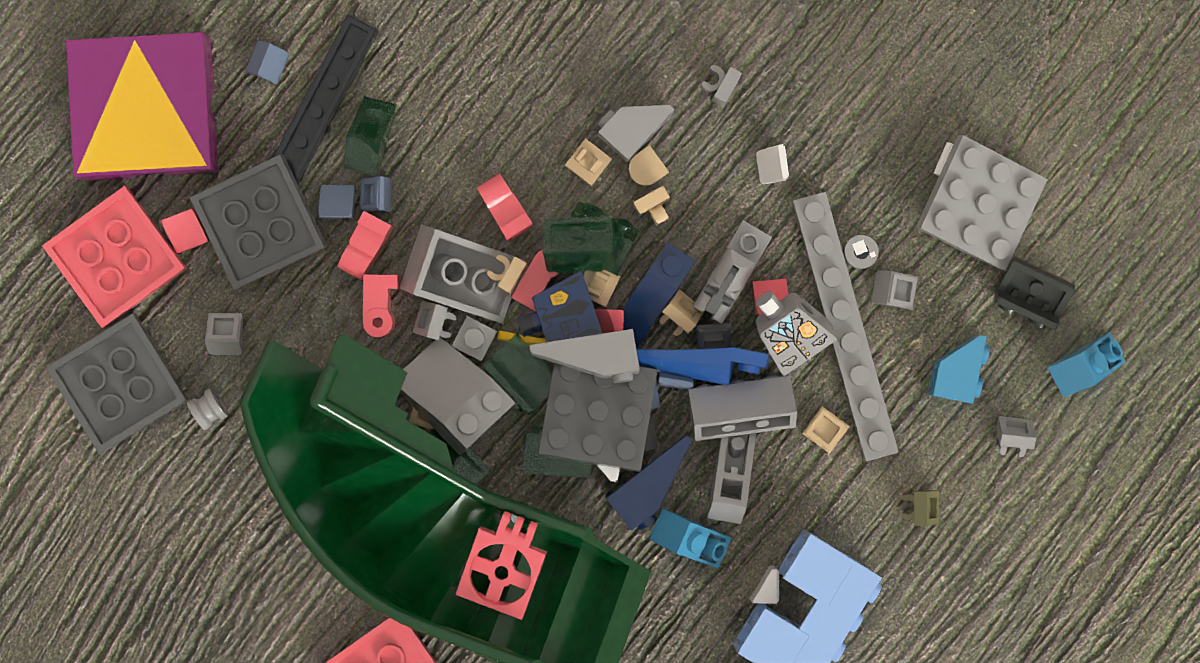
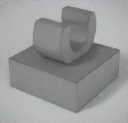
M712 65L709 71L716 74L719 81L715 85L703 81L701 87L706 92H716L712 101L724 107L742 73L730 67L725 75L719 66Z
M422 300L412 333L439 340V336L450 338L452 333L443 331L442 326L445 319L456 320V316L453 313L447 312L448 307Z
M998 416L996 431L1001 455H1006L1008 447H1017L1019 457H1023L1027 449H1034L1036 434L1032 420Z

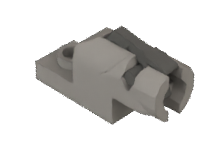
M743 220L710 274L693 308L700 313L704 310L713 314L712 320L722 324L772 237Z

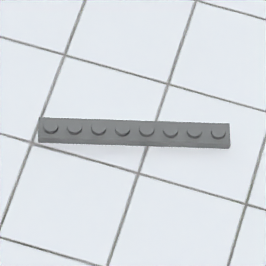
M826 192L794 200L792 204L822 312L832 323L837 338L832 343L864 461L867 462L899 453Z

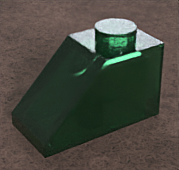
M364 96L346 136L343 168L359 173L377 175L385 156L397 104Z

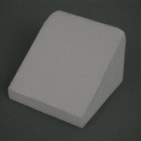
M878 270L875 275L872 303L913 310L918 276Z
M208 313L205 344L209 354H242V313Z

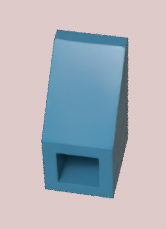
M1108 332L1061 357L1050 365L1048 370L1064 398L1098 384L1126 361L1123 357L1121 346L1114 340L1111 333Z
M981 335L973 336L936 360L933 364L927 395L973 404L974 398H979L982 391L983 379L979 378L981 364L985 365L989 356L990 346L985 344L987 337Z
M662 508L649 540L678 555L719 568L732 537Z

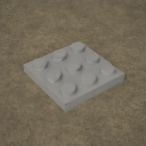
M958 135L915 228L1000 271H1006L1048 179L964 135Z

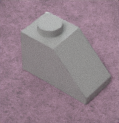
M670 105L621 107L616 113L610 110L598 123L601 127L598 137L629 163L673 115L674 109Z

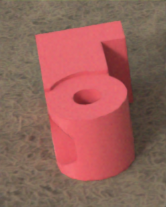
M500 173L477 187L508 242L534 227L527 213L514 193L511 192Z
M363 211L357 222L358 225L349 240L350 243L342 254L337 266L339 269L360 280H363V274H368L394 229L390 224Z
M552 249L539 251L531 261L511 298L536 311L532 297L544 291L551 279L561 273L563 261L560 254Z
M363 274V327L373 337L387 336L395 327V317L391 312V289H400L401 275Z

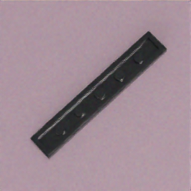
M349 14L346 16L273 156L274 158L280 154L284 155L298 185L379 33L378 29Z

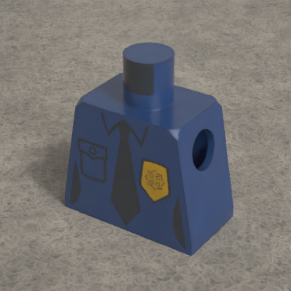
M582 271L533 296L532 300L536 311L517 317L523 337L543 331L546 342L603 334Z

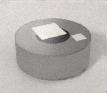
M866 235L852 237L846 242L843 249L845 261L855 269H865L873 265L877 260L879 252L876 242Z

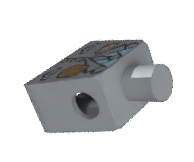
M767 291L756 301V306L763 312L756 318L758 333L784 376L837 340L832 323L796 293H790L782 300H779L772 291Z

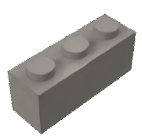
M772 375L761 380H736L729 385L713 386L704 384L694 389H688L689 409L695 441L796 428L797 409L790 376L780 377Z

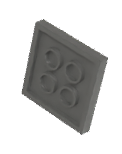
M283 154L189 197L234 290L327 247Z
M136 314L129 315L46 367L99 454H103L189 400Z
M554 363L539 455L641 472L657 369L639 367V373L633 374L634 380L613 383L612 378L604 379Z

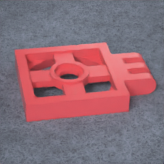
M504 511L497 532L484 527L479 528L455 595L522 620L547 551L531 545L538 523L531 521L528 525L527 533H522L521 529L525 518L518 516L512 529L507 527L512 513ZM504 544L500 557L493 561L478 556L480 550L487 546ZM517 550L527 559L531 575L516 570L513 561ZM499 566H504L508 570V577L505 579L497 578L495 569ZM473 570L488 575L491 582L486 595L475 589L471 579ZM512 584L525 589L524 595L513 602L507 603L500 600L504 586Z

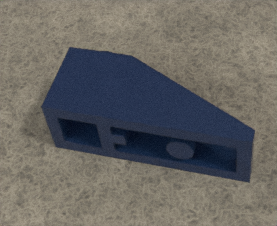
M668 242L622 309L624 310L623 330L633 329L637 347L696 262Z
M686 434L645 465L641 472L635 473L606 496L608 502L631 531L636 527L642 531L657 519L654 513L659 510L690 445L691 439Z

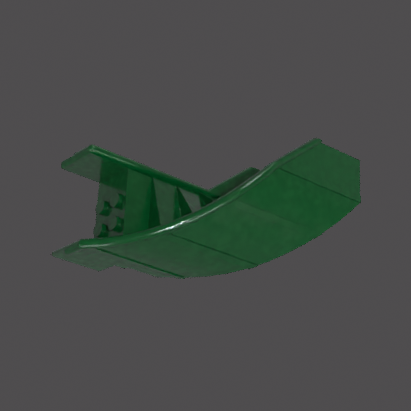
M337 336L323 369L278 342L271 341L266 343L239 401L246 431L261 471L286 519L320 564L347 590L373 609L396 622L465 648L492 663H619L649 580L650 570L595 539L594 532L590 527L487 491L454 472L447 444L407 421L408 413L395 406L408 372L348 336ZM504 511L512 513L511 520L507 526L513 529L518 516L525 518L521 529L522 533H527V528L531 521L538 523L531 545L547 551L522 620L455 595L479 528L484 527L497 532ZM504 544L487 546L480 550L478 556L493 561L500 557ZM517 550L513 561L516 570L531 575L527 559ZM499 566L495 569V575L499 579H505L508 577V570L504 566ZM473 570L471 579L475 589L486 595L491 582L488 575ZM512 584L504 586L500 600L507 603L513 602L524 595L525 589Z

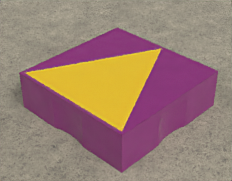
M205 33L66 40L73 177L83 181L133 178L144 174L175 176L219 173L216 124L212 114V92L214 88L211 39Z

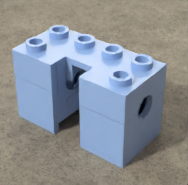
M803 528L778 570L783 575V579L803 590L806 594L816 598V601L801 625L765 603H757L733 642L737 653L753 663L837 662L845 650L846 645L843 641L849 631L854 633L864 618L861 612L866 603H873L881 591L882 585L879 582L882 577Z

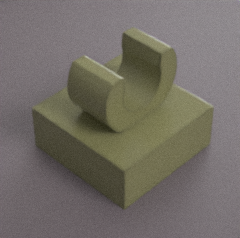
M939 490L914 491V494L902 496L903 501H911L914 504L913 513L902 514L904 520H914V526L939 524Z

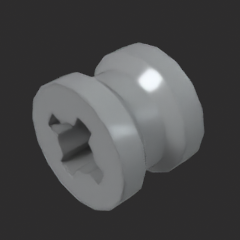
M212 387L205 390L201 398H193L187 402L194 419L204 430L212 427L213 421L229 416L224 402Z

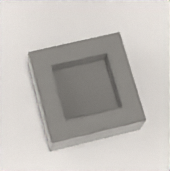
M467 316L452 346L483 361L498 331Z

